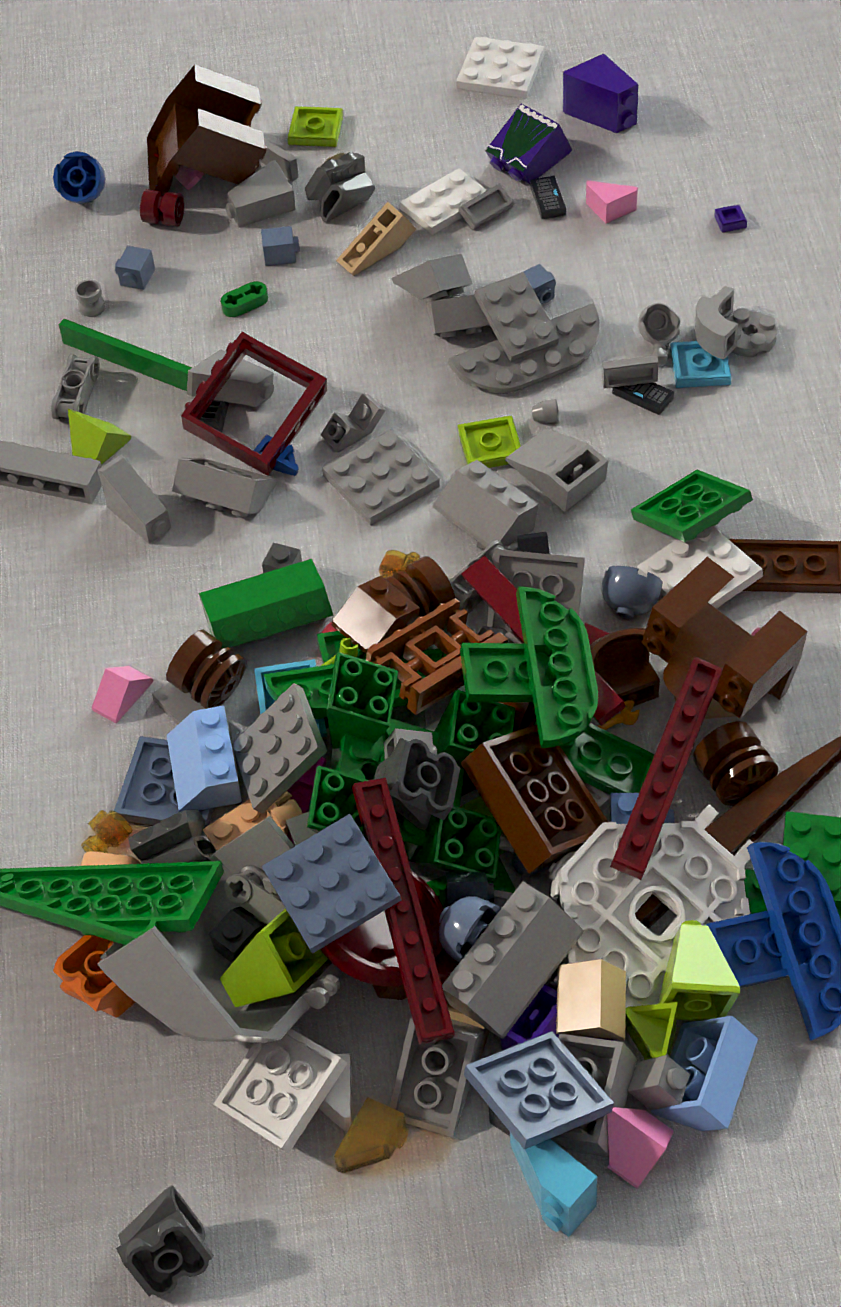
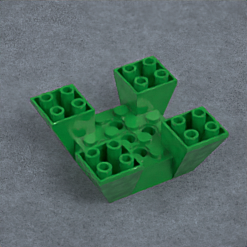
M337 652L326 710L333 748L330 768L319 765L316 769L307 828L318 833L351 814L364 836L352 790L353 783L374 780L378 765L385 760L384 742L395 728L432 732L433 745L436 746L437 754L443 752L450 754L455 759L457 766L460 767L453 808L444 821L432 815L428 827L425 831H422L395 810L408 861L447 872H486L487 880L494 881L496 879L501 828L493 817L460 808L463 780L469 779L461 762L481 743L512 733L516 708L499 702H467L466 692L457 689L435 731L391 718L398 670Z

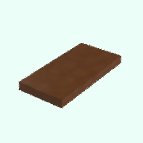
M729 539L763 569V577L743 591L841 593V541Z

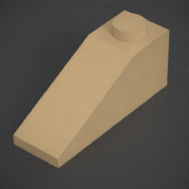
M387 202L336 261L355 276L398 250L414 233L416 228L401 212Z

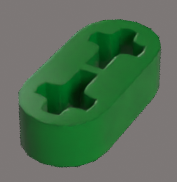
M259 281L250 282L229 291L221 297L222 312L227 317H238L267 303L268 291L266 285Z

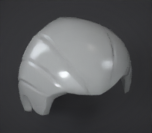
M655 303L646 307L638 320L640 334L653 345L654 351L652 356L657 355L658 367L667 363L666 345L678 337L681 323L680 317L675 311L663 303Z

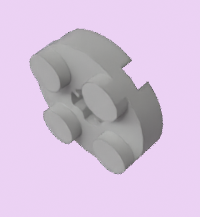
M740 308L735 310L733 315L727 319L738 323L737 347L732 353L743 357L757 356V352L765 350V353H767L774 347L777 328L773 316ZM746 332H752L750 336L745 335Z

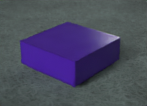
M739 204L715 209L714 217L722 233L747 228V219Z

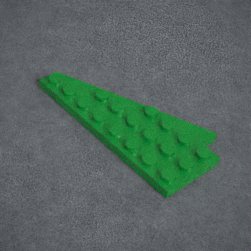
M221 861L0 869V906L81 931L83 935H94L126 945L154 926L160 932L184 933L192 931L220 881L224 869Z

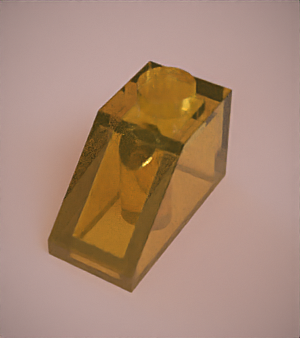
M367 1097L334 1155L337 1171L346 1173L390 1159L396 1147L402 1148L407 1139L409 1130L406 1128L405 1114Z

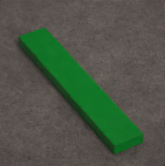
M63 319L58 324L63 344L187 391L188 370L192 367L67 319Z

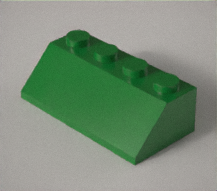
M312 559L198 593L210 633L222 642V649L226 647L231 648L334 616L325 586Z

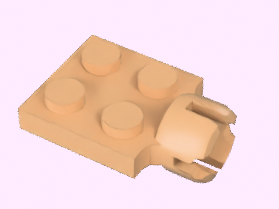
M285 791L263 814L254 810L250 799L205 827L203 832L217 851L268 816H271L287 836L289 829L286 820L301 815L302 811L296 800L290 798L292 795Z

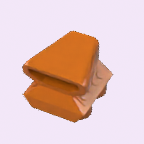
M84 935L57 958L53 972L63 980L60 984V989L63 992L87 1003L96 1012L101 1010L117 1018L129 1009L135 1001L122 991L97 965L102 960L100 958L101 955L115 942L94 935Z

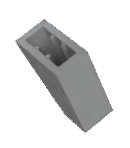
M276 160L271 161L227 192L229 203L226 204V210L229 218H234L238 227L296 210L293 189Z
M219 350L188 370V395L196 396L198 386L202 381H207L211 375L213 365L217 360H222L226 354L225 351ZM242 359L214 400L257 407L272 396L274 392V373Z
M121 454L98 469L107 508L150 544L171 529L167 509Z

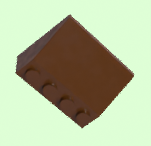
M537 724L483 742L461 762L469 779L474 784L529 874L547 867L553 862H557L570 852L577 851L603 822H608L561 746L541 748Z

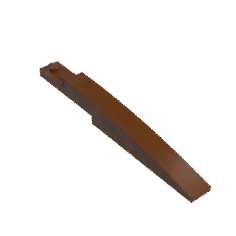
M841 736L804 757L763 784L704 830L733 856L748 840L757 843L785 816L786 811H790L841 762ZM652 894L637 910L635 916L649 929L669 908Z

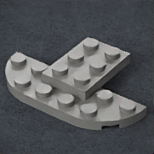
M521 272L475 290L474 296L498 340L451 357L448 364L453 372L470 386L473 384L488 389L487 392L509 393L521 390L574 369L587 359L595 346L600 326L597 309L594 303L556 318L549 319L525 273Z

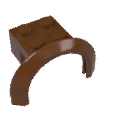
M630 628L615 631L597 639L590 645L595 672L624 702L627 700L634 701V706L659 697L660 678L649 662L650 652L642 644L646 628Z

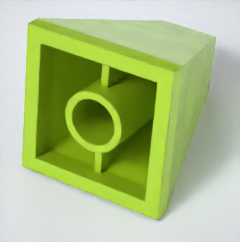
M695 920L685 921L681 924L675 935L657 1004L678 1002L677 1020L700 1021L725 1017L740 994V986L709 926L701 925L699 921Z

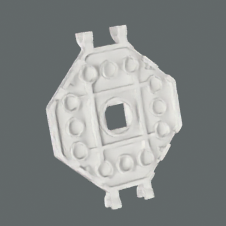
M710 804L694 821L663 824L641 880L610 867L627 825L616 824V822H603L558 872L561 909L584 931L566 955V964L603 959L626 971V1008L629 1006L658 1003L673 941L683 922L695 920L699 921L701 925H706L707 923L750 914L749 901L745 893L744 880L746 875L744 865L750 859L747 847L753 842L748 840L734 856L704 830L719 813ZM652 894L677 915L661 936L654 935L635 916L637 910ZM556 976L555 979L549 984V986L552 987V988H553L554 990H556V991H557V976Z

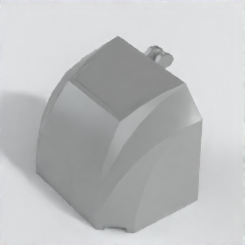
M268 816L208 857L210 861H221L224 873L192 931L184 933L160 932L154 926L126 945L115 942L101 955L100 958L102 960L97 964L131 999L174 1032L196 1041L267 1043L281 1040L310 1007L319 1010L327 1005L329 997L339 991L340 982L337 977L342 972L328 959L294 993L239 1007L233 1005L219 979L232 963L214 949L209 933L231 909L240 906L227 897L224 889L225 881L231 875L238 874L242 868L248 865L259 867L264 872L262 865L295 847L271 816Z

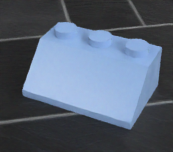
M224 705L193 711L167 734L179 812L197 809L200 811L241 803L242 799Z
M732 1015L682 1023L670 1056L672 1060L690 1074L682 1103L651 1110L650 1112L655 1116L700 1131L728 1129L740 1091L743 1088L749 1064L753 1058L758 1038Z

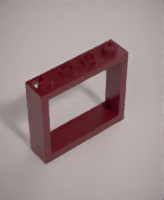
M241 332L233 343L230 342L228 344L226 354L222 360L215 362L207 381L200 383L193 401L185 404V410L181 414L183 429L269 476L276 466V459L292 443L326 394L327 378L248 334ZM245 355L307 388L262 454L253 451L200 421V418Z

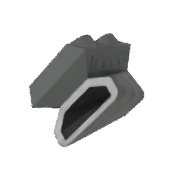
M349 152L338 160L330 159L316 169L305 187L307 200H321L320 215L323 222H328L369 200L375 191L373 182L365 172V157L354 152Z
M400 738L391 756L378 765L374 780L386 778L394 809L415 827L425 831L432 815L444 821L453 808L460 767L457 766L455 759L448 753L443 752L435 755L429 751L428 746L421 740L413 739L407 741Z
M198 809L184 810L174 814L160 823L141 830L128 838L131 851L142 864L210 861L208 857L216 852L212 844L201 836L205 819Z
M174 1186L165 1189L118 1235L121 1245L116 1250L124 1266L148 1296H163L170 1293L176 1287L177 1279L182 1276L193 1277L200 1275L207 1269L209 1260L214 1257L213 1253L204 1243L205 1230L202 1223Z

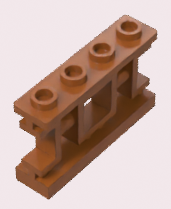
M456 598L446 604L439 605L434 611L424 617H418L412 624L402 630H396L385 640L374 643L366 653V661L398 670L397 678L402 682L399 696L403 700L409 699L407 708L415 715L465 685L460 656L462 643H508V638L500 632L494 635L492 630H488L479 636L466 625L468 611L466 609L459 610L460 601ZM447 628V631L450 634H452V636L447 635L443 630ZM434 644L447 656L434 662L422 651ZM403 655L408 662L404 663L398 657ZM419 670L426 677L421 680L422 677L419 674H417L416 671Z

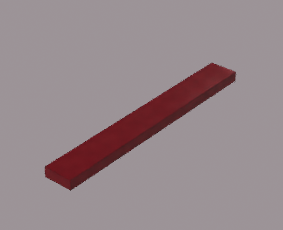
M484 555L462 572L461 575L524 643L516 597L517 589ZM595 672L598 687V704L593 718L602 726L623 710L626 705L617 693Z
M697 657L693 658L610 865L611 868L637 879H642L723 668Z
M386 778L353 783L352 790L365 839L402 898L401 901L384 910L419 1045L453 1038L455 1035L387 780Z

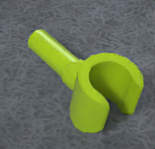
M350 638L341 640L339 652L357 658L358 644L351 647L352 640ZM336 655L321 666L334 664Z

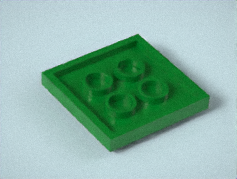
M697 469L632 508L631 513L633 520L686 542L696 538L705 529L717 525L720 520L731 513L740 511L753 498L749 489Z

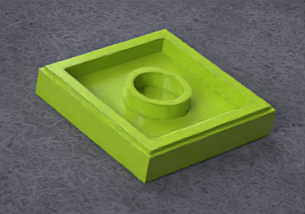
M295 106L287 137L288 145L337 147L344 116L343 108Z
M512 415L457 425L467 465L475 460L480 461L488 468L509 465L505 458L521 447Z

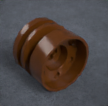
M423 556L407 565L406 573L396 571L393 576L384 578L420 607L419 617H424L434 611L439 605L446 604L456 598L448 577L442 568L428 556Z
M203 629L192 634L178 649L169 664L166 680L183 693L191 692V698L197 703L201 702V706L205 709L218 707L231 696L239 685L247 667V660L239 654H235L229 647L222 649V642Z
M742 721L730 722L716 728L702 739L693 753L694 763L707 780H710V786L716 792L719 800L728 806L736 805L778 774V765L770 757L768 751L761 746V741L752 728Z

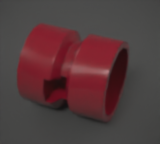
M146 189L143 192L140 203L142 222L158 224L161 221L163 225L179 227L184 216V197L180 193L166 192L163 195L162 191Z

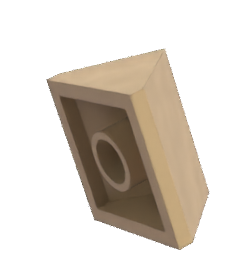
M603 959L559 965L557 973L556 1034L624 1040L626 971Z

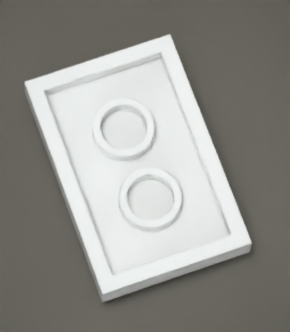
M458 168L400 201V210L431 235H434L463 218L458 211L459 207L487 190Z

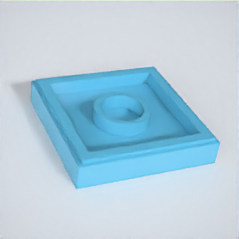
M697 341L670 343L676 388L731 385L728 356L724 360L717 358L705 351Z

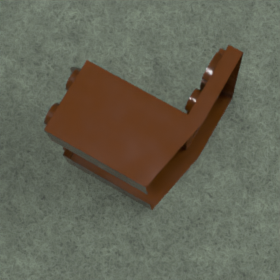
M194 64L165 100L147 136L149 190L162 191L163 195L168 192L173 182V174H178L181 165L237 185L253 175L259 167V159L262 160L267 150V146L264 144L263 132L250 127L255 113L257 114L260 111L262 105L259 88Z
M706 557L652 607L642 644L646 646L649 652L659 656L668 663L663 672V679L668 690L676 697L679 695L694 657L723 668L713 699L720 703L724 710L733 713L741 719L766 693L772 694L778 700L787 693L800 662L808 631L779 611L754 636L749 634L708 603L734 576L712 559Z

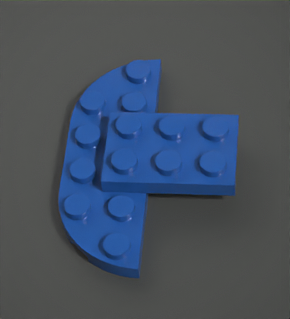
M770 842L751 843L747 850L767 911L707 923L705 926H709L740 988L790 978L809 1039L812 1041L828 1034L841 1024V920L830 888L813 863L809 860L804 861L796 854L790 852V848L784 845Z

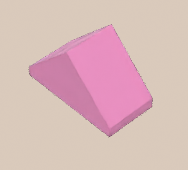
M587 180L586 204L605 223H609L637 209L638 187Z
M130 666L105 668L92 710L117 724L153 683V678Z

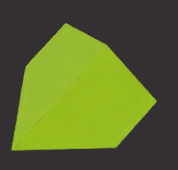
M68 409L73 456L92 458L100 461L102 465L131 440V435L112 423Z
M678 1002L629 1006L626 1008L625 1030L645 1060L665 1055L670 1056L676 1035Z

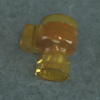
M388 550L379 566V574L385 578L393 576L396 571L406 573L407 565L420 559V555L416 552H410L406 555L397 550Z
M100 810L88 822L89 827L96 834L89 836L81 846L85 852L108 853L109 847L115 848L120 846L132 834L133 830L129 823L117 812L110 810L106 813L104 810Z

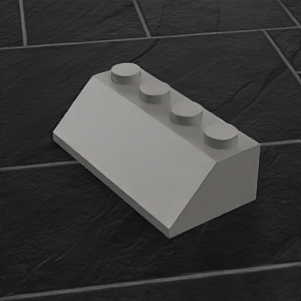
M522 881L443 983L444 995L449 1005L504 1039L584 931L550 897Z

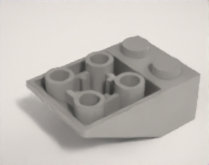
M548 428L543 429L505 458L506 462L564 512L605 482L608 468V460L591 445Z

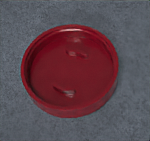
M412 872L434 958L436 959L443 948L439 941V917L444 908L432 888L421 877ZM384 911L321 948L325 956L337 968L357 980L377 986L404 985Z

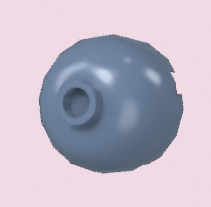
M610 566L608 571L605 570L601 592L604 601L611 609L616 611L617 616L633 619L634 615H642L652 610L660 596L663 585L662 580L650 572L647 573V577L639 575V569L635 567Z
M465 897L454 902L451 906H447L439 917V941L446 954L460 963L501 908L479 897Z

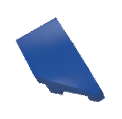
M266 434L253 451L262 454L272 437ZM292 444L288 445L276 459V466L273 470L296 476L299 467L295 462Z

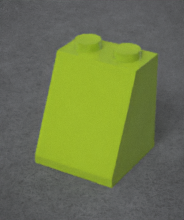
M285 908L251 940L219 979L233 1005L239 1007L294 993L328 958L321 949L312 954Z

